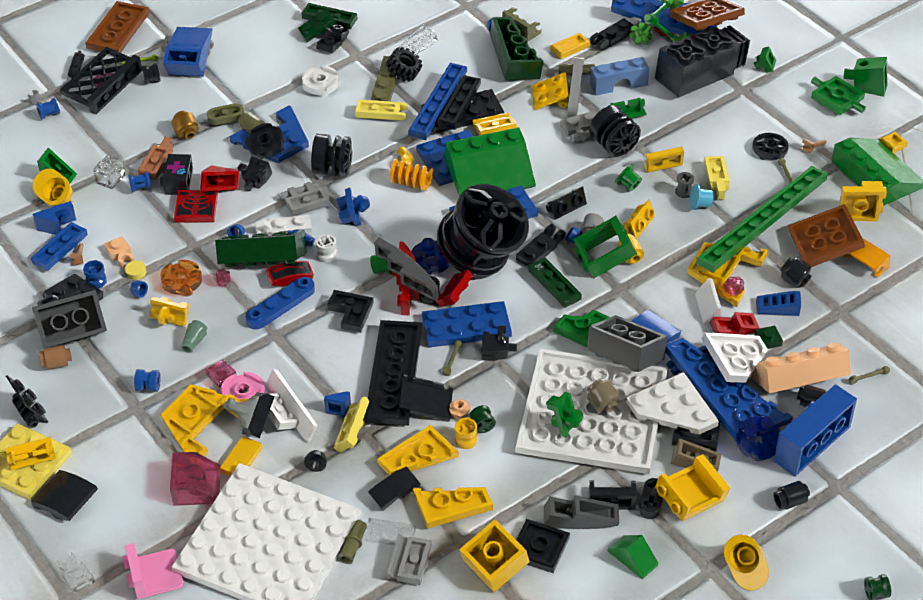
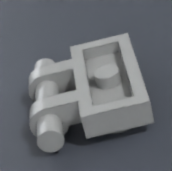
M591 111L561 119L560 126L572 142L586 141L587 138H591L589 126L597 113L596 111Z
M318 181L313 183L307 182L304 183V186L291 187L287 191L281 192V198L285 200L292 216L330 205L329 198L323 188L320 187Z

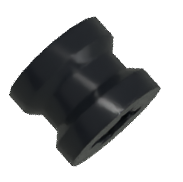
M157 63L152 64V66H142L146 84L154 80L156 82L161 81Z

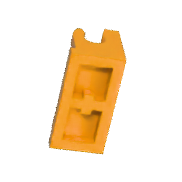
M863 239L865 243L864 248L844 255L847 259L852 256L872 268L876 277H879L890 267V254Z

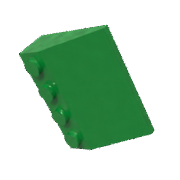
M520 127L449 141L445 144L444 158L459 197L467 188L477 184H491L504 190L521 185L524 189L536 186L526 142Z
M850 137L834 144L831 161L857 186H861L862 181H882L883 187H886L887 191L886 199L882 200L883 206L923 188V179L878 139Z

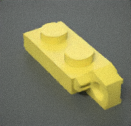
M724 156L704 157L709 187L711 190H715L717 200L725 199V192L729 190L730 180Z

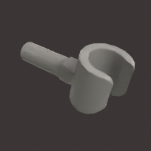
M33 90V95L28 94L29 100L33 105L48 102L40 97L38 90Z

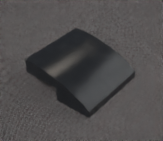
M59 470L30 502L34 508L50 511L54 518L70 521L98 488L80 476Z

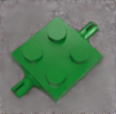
M816 76L812 78L811 84L818 87L811 95V98L838 115H842L851 108L860 113L865 111L866 106L859 103L864 99L865 93L837 76L827 81H822Z

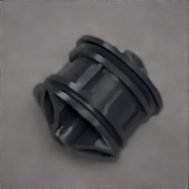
M491 184L473 185L460 195L455 208L446 214L439 223L437 243L444 258L458 271L464 272L469 270L473 277H489L499 272L506 264L509 255L520 248L525 242L529 232L528 217L520 202L508 191Z

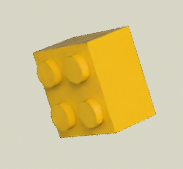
M496 519L459 549L463 561L494 593L530 562L527 551Z

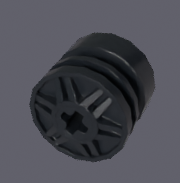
M610 105L595 115L589 126V133L610 155L619 157L627 154L638 143L641 129L620 107Z
M316 133L311 152L312 173L327 175L331 167L333 176H337L340 173V176L347 177L353 156L351 137L344 136L342 139L341 136L336 135L332 144L331 135Z

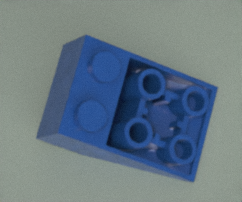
M176 28L166 47L163 65L168 75L204 77L212 28Z

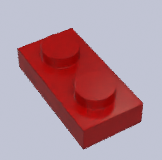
M469 270L453 275L436 301L440 307L454 305L460 299L459 295L469 286L468 282L473 276Z

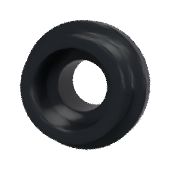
M313 450L305 456L304 464L309 470L319 472L325 469L327 459L323 452Z

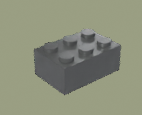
M96 290L32 307L43 348L107 331Z
M615 315L589 327L587 350L595 353L596 356L610 359L615 364L624 365L631 371L640 372L665 359L667 336Z

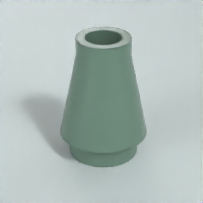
M193 320L192 323H189L181 348L191 353L207 335V326L198 320Z

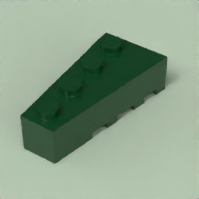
M493 17L490 37L504 79H540L543 60L536 56L534 48L529 47L526 37L521 36L519 28L510 17Z
M304 229L297 230L296 233L289 235L287 231H279L278 233H273L272 236H268V233L253 234L250 238L246 234L224 236L215 240L217 264H224L225 267L237 266V263H244V266L256 265V262H264V265L276 264V261L292 264L296 263V260L307 253Z

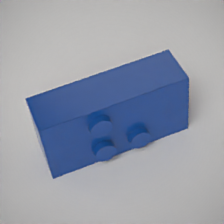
M835 384L818 400L809 403L806 410L779 433L774 462L796 477L851 427L857 398Z

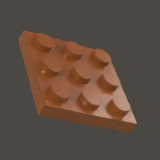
M699 0L669 10L670 17L696 30H705L708 26L720 25L723 21L736 20L739 16L745 15L744 7L728 0Z
M845 204L788 225L789 232L802 260L811 267L865 247L864 240Z

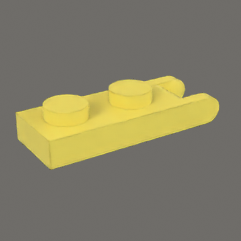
M358 99L355 117L403 121L406 119V114L399 111H406L408 104L404 102Z
M362 397L358 405L355 403L349 405L334 445V449L339 453L348 448H353L357 443V434L364 424L363 418L369 404L367 397Z

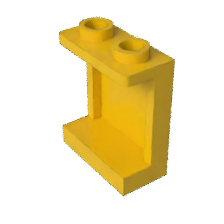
M703 454L695 458L693 465L670 476H667L665 473L661 474L655 485L658 494L664 498L672 512L681 521H685L725 501L731 489Z

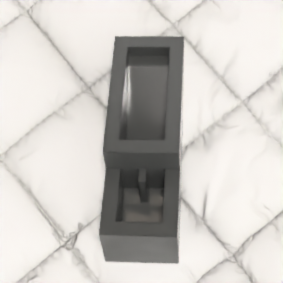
M550 496L544 505V524L565 529L614 527L619 525L618 504L580 496H574L572 501Z

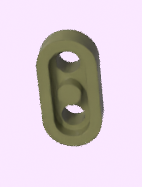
M237 103L211 108L207 111V121L215 126L237 122L241 114L244 113V108Z

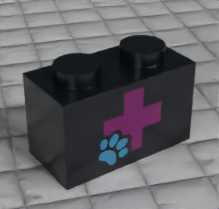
M168 154L167 161L163 162L164 175L160 176V186L164 187L165 195H177L178 190H189L193 174L191 154Z

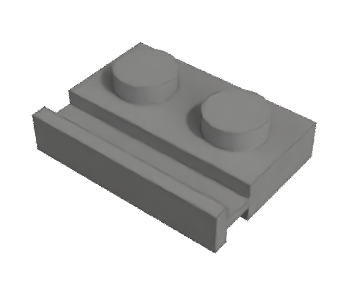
M398 534L387 570V579L395 578L397 581L421 585L432 541L411 536L408 538L402 537L401 534Z

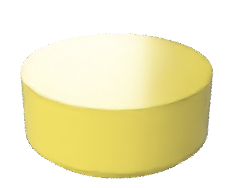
M139 260L131 261L125 267L127 277L132 280L143 278L147 272L145 264Z

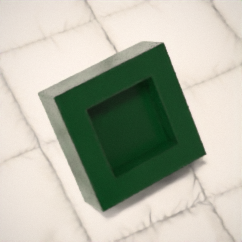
M775 325L755 329L754 335L760 336L767 349L782 346L783 339Z

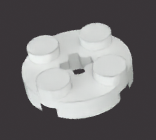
M320 66L321 69L309 68L302 75L304 91L324 98L337 89L339 77L335 69L328 66Z

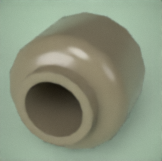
M598 379L588 387L587 400L596 411H607L609 413L618 406L617 401L620 394L610 381Z

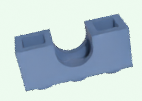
M643 57L593 66L590 70V86L596 96L612 93L615 83L621 79H626L631 89L648 85L649 66Z

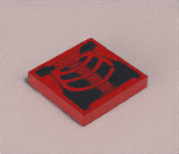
M178 190L174 221L215 222L218 191Z

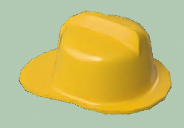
M45 169L36 175L33 180V191L45 203L57 206L69 201L73 202L71 200L73 194L72 187L69 181L59 172L53 169Z
M739 534L731 537L724 546V557L735 581L745 590L754 591L760 589L766 584L769 577L768 564L761 547L748 535Z

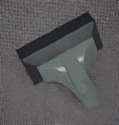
M257 392L244 402L228 399L225 401L223 408L239 417L243 435L260 438L275 396Z

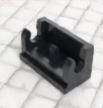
M589 480V498L618 504V508L622 510H636V481H631L630 487H595L594 480Z

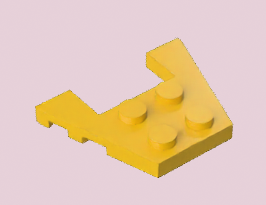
M704 242L689 265L687 274L702 284L708 278H712L717 294L737 307L744 296L745 289L727 283L740 261L761 267L768 256V250L751 251L750 247H744L712 273L696 264L697 257L715 244Z
M190 384L164 410L161 417L191 464L196 467L209 452L206 447L194 439L225 409L223 408L225 401L233 399L236 402H244L248 399H237L234 395H222L216 393L215 390ZM227 410L228 412H230L231 414H233L234 416H236V417L239 419V417H238L236 414H234L233 412Z

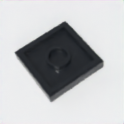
M526 519L516 540L527 551L530 561L527 565L554 574L570 539V533Z

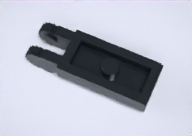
M623 18L601 32H596L589 39L590 44H597L599 50L611 47L630 36V33H632L631 27L634 24Z
M550 224L544 229L543 233L541 232L516 254V259L529 266L545 258L557 248V245L565 238L566 232L560 229L552 239L551 235L554 234L556 226Z

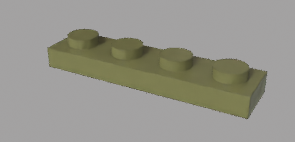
M383 56L370 100L391 102L397 76L393 77L391 75L392 72L388 71L389 67L386 66L390 56Z

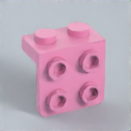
M135 544L125 545L127 555L122 556L125 570H131V573L126 575L129 588H135L137 600L180 589L184 586L182 575L172 571V566L177 560L174 549L137 557Z

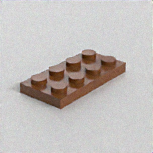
M116 1L86 41V49L102 51L105 47H109L121 53L149 15V7Z

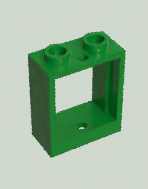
M617 216L608 219L574 239L577 246L574 250L579 259L583 258L584 260L581 262L582 267L586 273L590 272L594 278L637 255L625 228ZM617 235L622 245L592 261L587 251Z

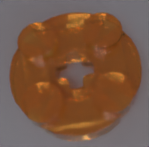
M178 260V263L173 265L171 262L160 273L163 290L184 297L192 295L193 291L202 283V274L199 266L190 260Z

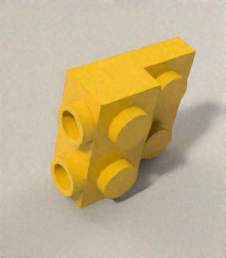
M862 181L861 186H842L839 206L846 205L853 221H878L879 213H883L882 200L886 199V187H883L882 181Z

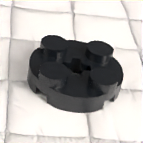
M264 123L254 127L251 130L252 134L246 138V146L249 152L260 160L281 153L284 149V134L279 126H272L271 123Z

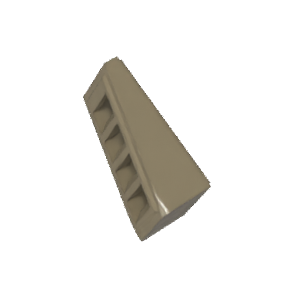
M679 438L674 447L670 464L687 468L693 465L697 456L703 454L707 459H712L711 464L718 472L722 454Z

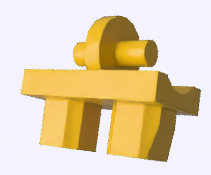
M152 297L150 299V318L158 320L159 324L162 325L168 322L184 327L187 324V315L189 314L188 303L171 302L169 298L165 297L161 299Z

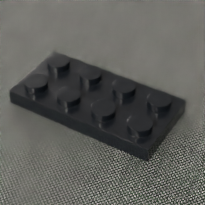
M492 89L476 92L457 128L473 125L472 120L504 113ZM436 123L432 130V133L434 134L452 129L438 126V123Z

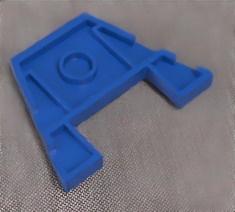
M290 105L276 112V118L283 123L279 127L285 137L283 151L267 158L276 163H280L309 147V141ZM244 129L229 136L232 144H241L244 149L248 150L246 138L250 134Z

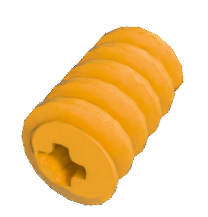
M395 158L390 169L391 181L395 184H406L407 187L413 186L415 189L421 188V190L426 191L432 182L433 168L427 172V166H423L422 170H420V164H416L413 169L412 162H409L407 167H405L404 160L398 165V159Z

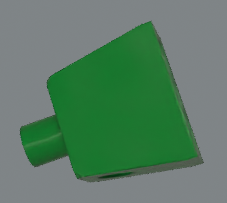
M887 57L859 58L854 69H844L843 77L847 80H854V87L864 93L884 97L888 86Z

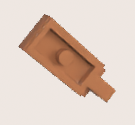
M165 136L160 145H153L139 167L138 175L148 171L149 178L157 180L163 170V162L167 161L168 154L173 153L172 138Z

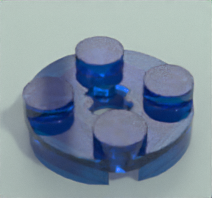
M424 238L421 243L415 245L411 250L416 263L428 275L435 271H438V273L444 272L450 266L442 255L437 241L432 238Z
M752 416L740 423L739 433L736 434V442L743 455L755 459L754 461H764L775 455L779 431L770 417ZM756 433L762 437V443L755 441Z

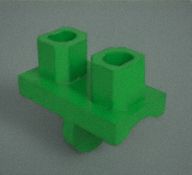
M564 392L560 397L552 395L546 402L547 409L554 411L551 419L552 426L559 428L561 436L567 437L572 428L579 427V423L582 422L584 416L581 410L574 408L571 393Z

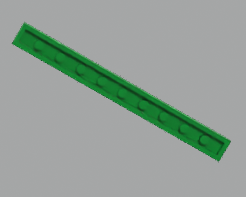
M810 166L698 256L696 264L714 273L827 180L828 173Z

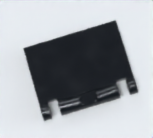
M403 374L398 410L449 422L451 418L449 405L452 402L453 386L449 385L447 392L443 391L444 384L414 376H412L409 383L407 382L408 375Z

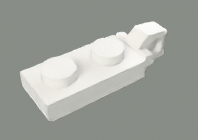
M310 214L255 222L256 234L268 233V236H272L273 233H278L279 231L304 229L307 234L312 233Z

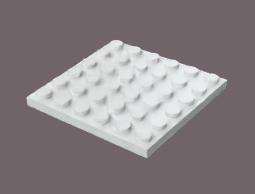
M539 349L515 453L650 474L659 422L646 419V421L637 419L627 405L626 397L649 388L650 384L656 385L665 381L668 368L650 366L640 372H634L624 365L613 363L610 359ZM598 379L610 381L620 394L617 401L618 406L609 413L607 411H596L587 400L588 387ZM564 392L571 393L574 408L581 410L584 416L582 422L579 423V427L572 428L567 437L561 436L559 428L552 426L551 419L554 411L548 410L546 402L552 395L560 397Z
M239 463L173 564L172 571L241 600H314L344 547V538L349 535L355 522L361 519L363 510Z

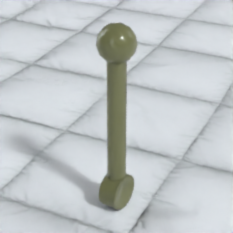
M780 158L778 164L782 165L789 183H791L793 179L785 165L786 160Z
M460 340L454 342L455 348L447 367L443 368L444 376L451 375V366L458 349L462 347Z
M883 366L882 369L857 377L853 375L849 378V382L855 384L859 380L878 374H888L890 368Z

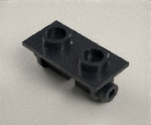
M583 186L549 201L546 205V210L553 212L554 219L556 220L586 205L587 201Z

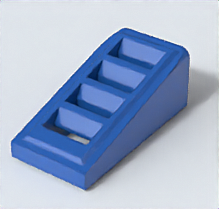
M800 291L760 295L756 298L757 314L800 315Z

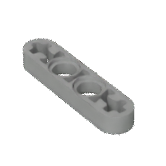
M582 57L574 58L567 117L578 114L584 58Z

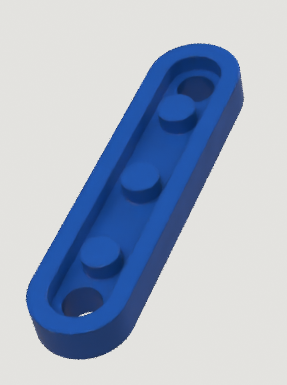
M308 277L299 278L249 310L245 316L247 326L255 330L261 329L313 295L315 292L314 281Z

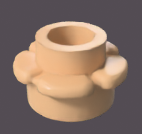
M462 399L452 401L449 405V412L453 418L458 420L466 418L471 410L467 401Z

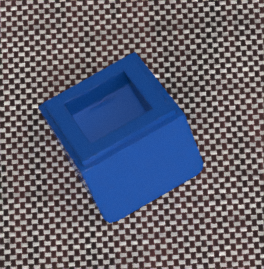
M346 391L325 396V413L345 417L348 407L351 405L350 392Z

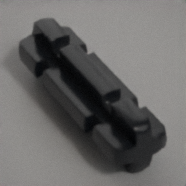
M82 51L74 53L67 74L71 79L81 70L85 54Z

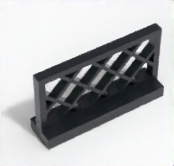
M105 47L60 89V94L88 106L90 112L97 114L142 72L140 57L137 55L129 57L109 47ZM107 54L114 56V58L103 59ZM125 61L123 65L117 66L118 62ZM115 63L114 67L104 68V65ZM102 65V69L91 70L95 66ZM115 72L112 76L106 77V73ZM103 74L104 76L102 78L93 79L94 75ZM90 76V80L80 81L83 77ZM103 83L100 87L94 88V84ZM82 86H92L90 89L81 90ZM78 87L79 91H69L71 88ZM91 94L87 99L82 97V95Z

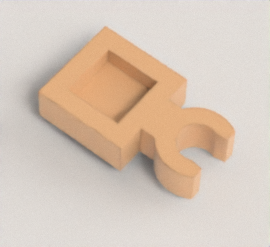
M123 236L104 243L105 250L113 261L118 260L121 268H125L124 261H134L131 248Z

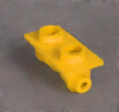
M650 199L645 204L638 205L631 218H628L623 223L627 234L633 233L638 238L655 217Z
M51 437L5 448L11 470L56 459Z

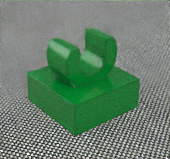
M769 46L764 47L761 54L755 57L757 61L753 64L756 69L764 68L765 72L769 73L774 70L776 58Z

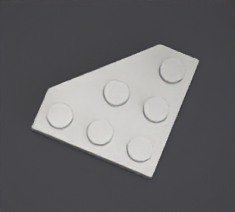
M705 332L702 337L703 343L726 382L746 383L758 362H761L768 351L760 336Z
M684 372L626 397L627 405L636 418L646 421V419L658 421L659 425L675 429L677 427L689 429L690 433L698 435L717 427L719 423Z

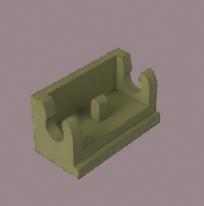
M512 7L502 12V17H510L519 28L521 36L526 37L528 41L541 34V29L536 28V26L540 25L538 21L529 24L526 20L519 18V15L513 14V12L517 11V8Z

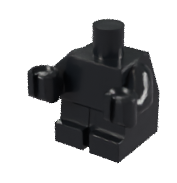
M253 156L250 158L248 166L240 162L237 167L241 172L242 178L245 180L244 188L248 191H251L253 187H262L272 175L269 162Z
M499 325L498 334L495 335L483 331L481 360L496 361L507 358L508 352H517V343H509V337L504 335L506 334V325Z

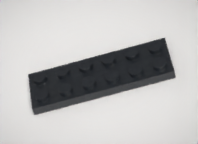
M380 320L368 393L369 404L365 412V423L409 426L411 412L398 410L401 378L403 374L408 375L407 382L410 383L412 376L416 377L423 329L422 322Z

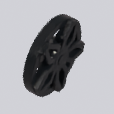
M762 133L754 138L752 149L762 160H776L784 158L788 153L789 143L779 134Z

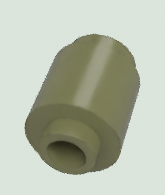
M244 112L238 120L240 127L250 135L254 127L265 123L251 112Z

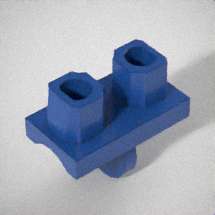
M350 187L345 189V196L337 198V204L341 210L339 218L342 223L347 224L353 221L355 226L361 225L360 212L363 213L370 207L369 199L362 195L353 197Z

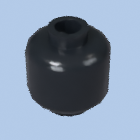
M799 257L789 258L780 269L782 279L795 288L801 284L805 286L812 277L809 274L811 266Z

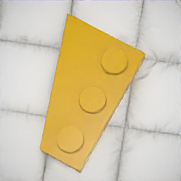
M429 425L377 458L378 465L390 476L406 466L412 472L459 457V451Z
M459 487L456 490L442 491V488H434V491H421V488H413V495L427 529L493 510V503L486 487Z

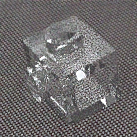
M108 155L93 169L96 184L109 189H113L125 177L123 161Z

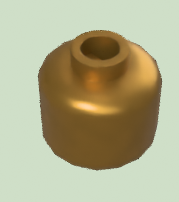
M188 111L177 112L171 121L177 137L181 139H192L199 130L195 116Z

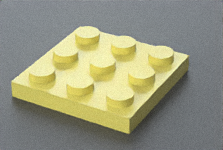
M17 423L0 441V486L28 500H32L72 454L71 447L51 439L56 459L11 470L5 448L47 438V436Z

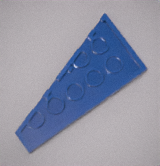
M612 0L611 12L628 18L636 17L641 19L642 23H645L644 16L654 13L664 3H661V0ZM665 8L657 15L659 24L669 32L678 35L687 32L691 36L704 31L696 30L670 17L669 10L672 8ZM717 25L708 26L705 30L712 28L714 26L717 27Z
M684 338L666 344L665 353L680 372L685 373L710 410L737 444L791 423L793 416L779 411L775 403L772 401L767 402L758 395V391L747 383L726 382L715 361L712 363L705 358L702 351Z

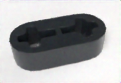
M658 478L648 479L643 487L639 512L646 519H654L660 514L663 497L658 494L657 489L655 494H651V490L655 488ZM649 502L653 503L652 509H647Z

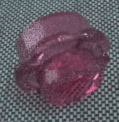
M224 267L216 270L218 286L224 285L226 287L227 283L231 282L229 270L226 271Z
M739 276L729 277L724 283V289L730 295H738L744 290V280Z

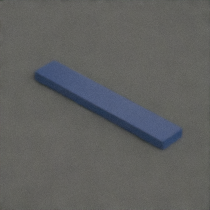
M449 63L408 130V136L427 140L463 75H466L467 66Z

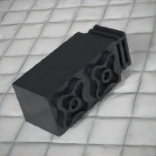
M731 25L727 26V28H722V30L714 26L659 48L655 79L678 98L734 75L736 67L739 68L746 63L750 40Z

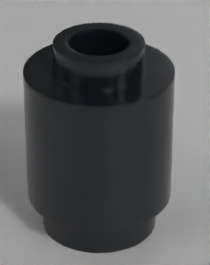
M805 385L804 388H799L797 400L800 401L801 406L807 407L809 403L815 402L825 394L826 390Z
M801 481L779 487L773 493L777 507L786 510L806 503L810 496L808 486Z

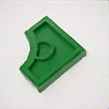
M592 310L582 316L564 314L553 327V332L587 347L589 327L610 317L596 310Z

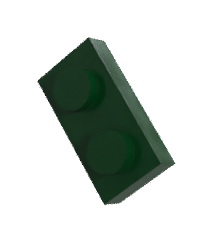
M326 8L298 27L308 43L337 22Z

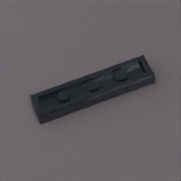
M463 75L437 121L438 126L456 130L481 85L480 78Z

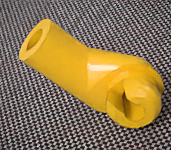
M400 147L397 150V154L401 157L398 165H400L402 160L405 161V167H407L409 162L413 163L414 158L405 147Z

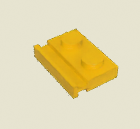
M508 112L472 120L473 128H475L479 135L517 128V123L509 116Z

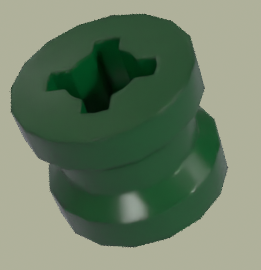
M486 405L475 407L469 414L470 419L474 420L477 424L478 433L489 432L496 425V421L491 415V410Z
M886 574L878 575L877 578L870 576L864 579V589L869 600H877L878 597H883L884 599L891 597V584Z

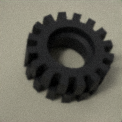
M398 47L394 49L387 60L386 66L389 67L388 71L392 72L391 75L393 77L396 75L398 80L402 78L404 82L406 80L407 82L413 81L422 69V60L418 59V55H414V51L410 52L409 48L405 50L404 47Z

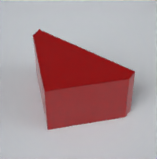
M213 165L201 171L200 190H238L239 170Z

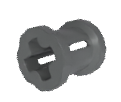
M681 172L677 175L678 186L675 189V194L681 198H689L692 184L694 183V176L689 172Z

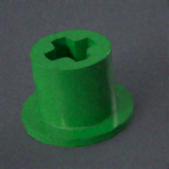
M631 164L618 175L615 183L617 185L623 184L629 191H633L641 183L642 178L634 171V165Z
M376 255L370 257L371 268L374 274L387 271L389 275H392L386 260Z

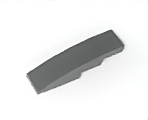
M378 237L374 242L375 254L388 262L389 270L400 275L401 284L437 301L438 286L428 273L399 248Z

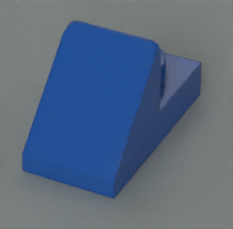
M71 201L32 214L37 231L54 235L61 231V225L76 220Z

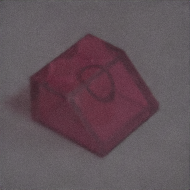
M197 452L172 453L170 492L173 506L213 504L220 494L221 465Z

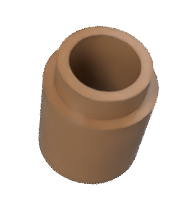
M65 345L44 348V351H39L41 368L54 369L68 366V361H72L70 348L66 349Z

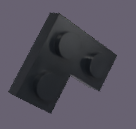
M333 290L327 303V308L331 311L345 313L340 323L341 329L361 333L374 304V298Z

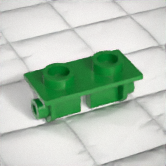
M639 97L628 100L627 105H625L624 101L610 103V105L620 107L629 118L647 115L643 108L645 106L644 98L641 99Z

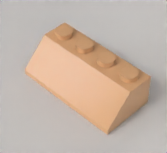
M829 343L826 347H812L800 353L790 352L783 357H768L765 361L758 362L752 374V380L770 394L851 375L849 350L840 343Z

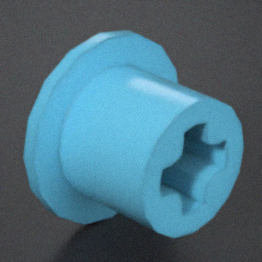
M695 184L690 193V208L692 210H696L698 206L710 208L713 202V191L700 189V186Z

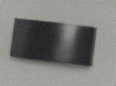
M333 25L325 30V37L317 42L316 49L330 53L335 52L348 36L349 30L344 29L341 25Z
M406 466L382 480L370 489L368 493L384 511L398 498L402 497L404 499L413 491V488H417L421 483Z

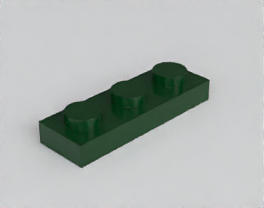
M308 3L301 13L302 19L310 20L327 8L337 22L334 25H341L344 29H352L358 19L357 13Z
M546 257L529 265L528 271L564 308L582 300V294Z

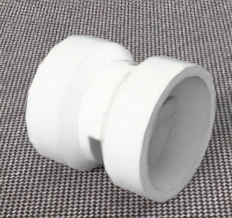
M328 234L319 236L316 239L318 260L323 263L333 262L337 258L335 237Z

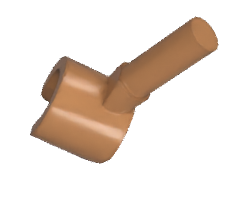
M805 138L802 140L804 146L800 148L807 153H811L815 147L824 145L827 141L824 139L811 142Z
M79 243L77 253L70 254L72 265L84 263L82 257L83 243Z

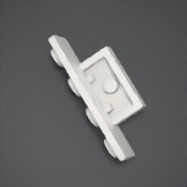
M272 370L266 387L271 392L270 395L275 397L268 417L277 430L296 428L306 442H311L317 429V424L279 371Z

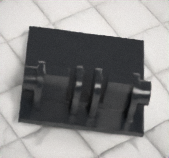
M6 375L5 377L16 392L12 396V403L26 425L34 428L40 420L48 423L44 415L46 410L40 403H36L37 397L29 388L25 390L24 385L18 379L13 380Z

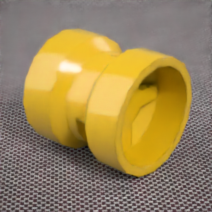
M470 418L458 420L455 423V443L459 448L471 449L477 444V424Z

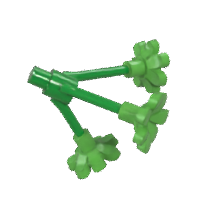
M661 0V3L664 4L652 14L644 16L645 24L639 23L638 27L636 25L631 27L632 33H630V38H635L634 43L636 45H639L641 41L644 45H647L649 40L653 38V34L650 33L651 26H656L667 34L673 41L672 43L689 37L690 34L687 32L679 36L672 34L659 24V18L657 17L665 8L674 9L679 7L678 5H683L684 0Z

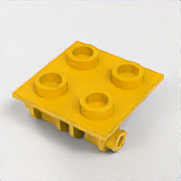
M566 72L532 85L534 110L555 102L561 108L568 106L569 91Z

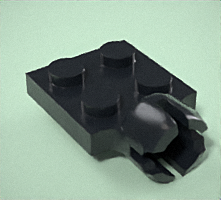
M73 274L43 291L44 298L40 299L37 305L96 290L98 300L100 301L103 299V291L77 274Z

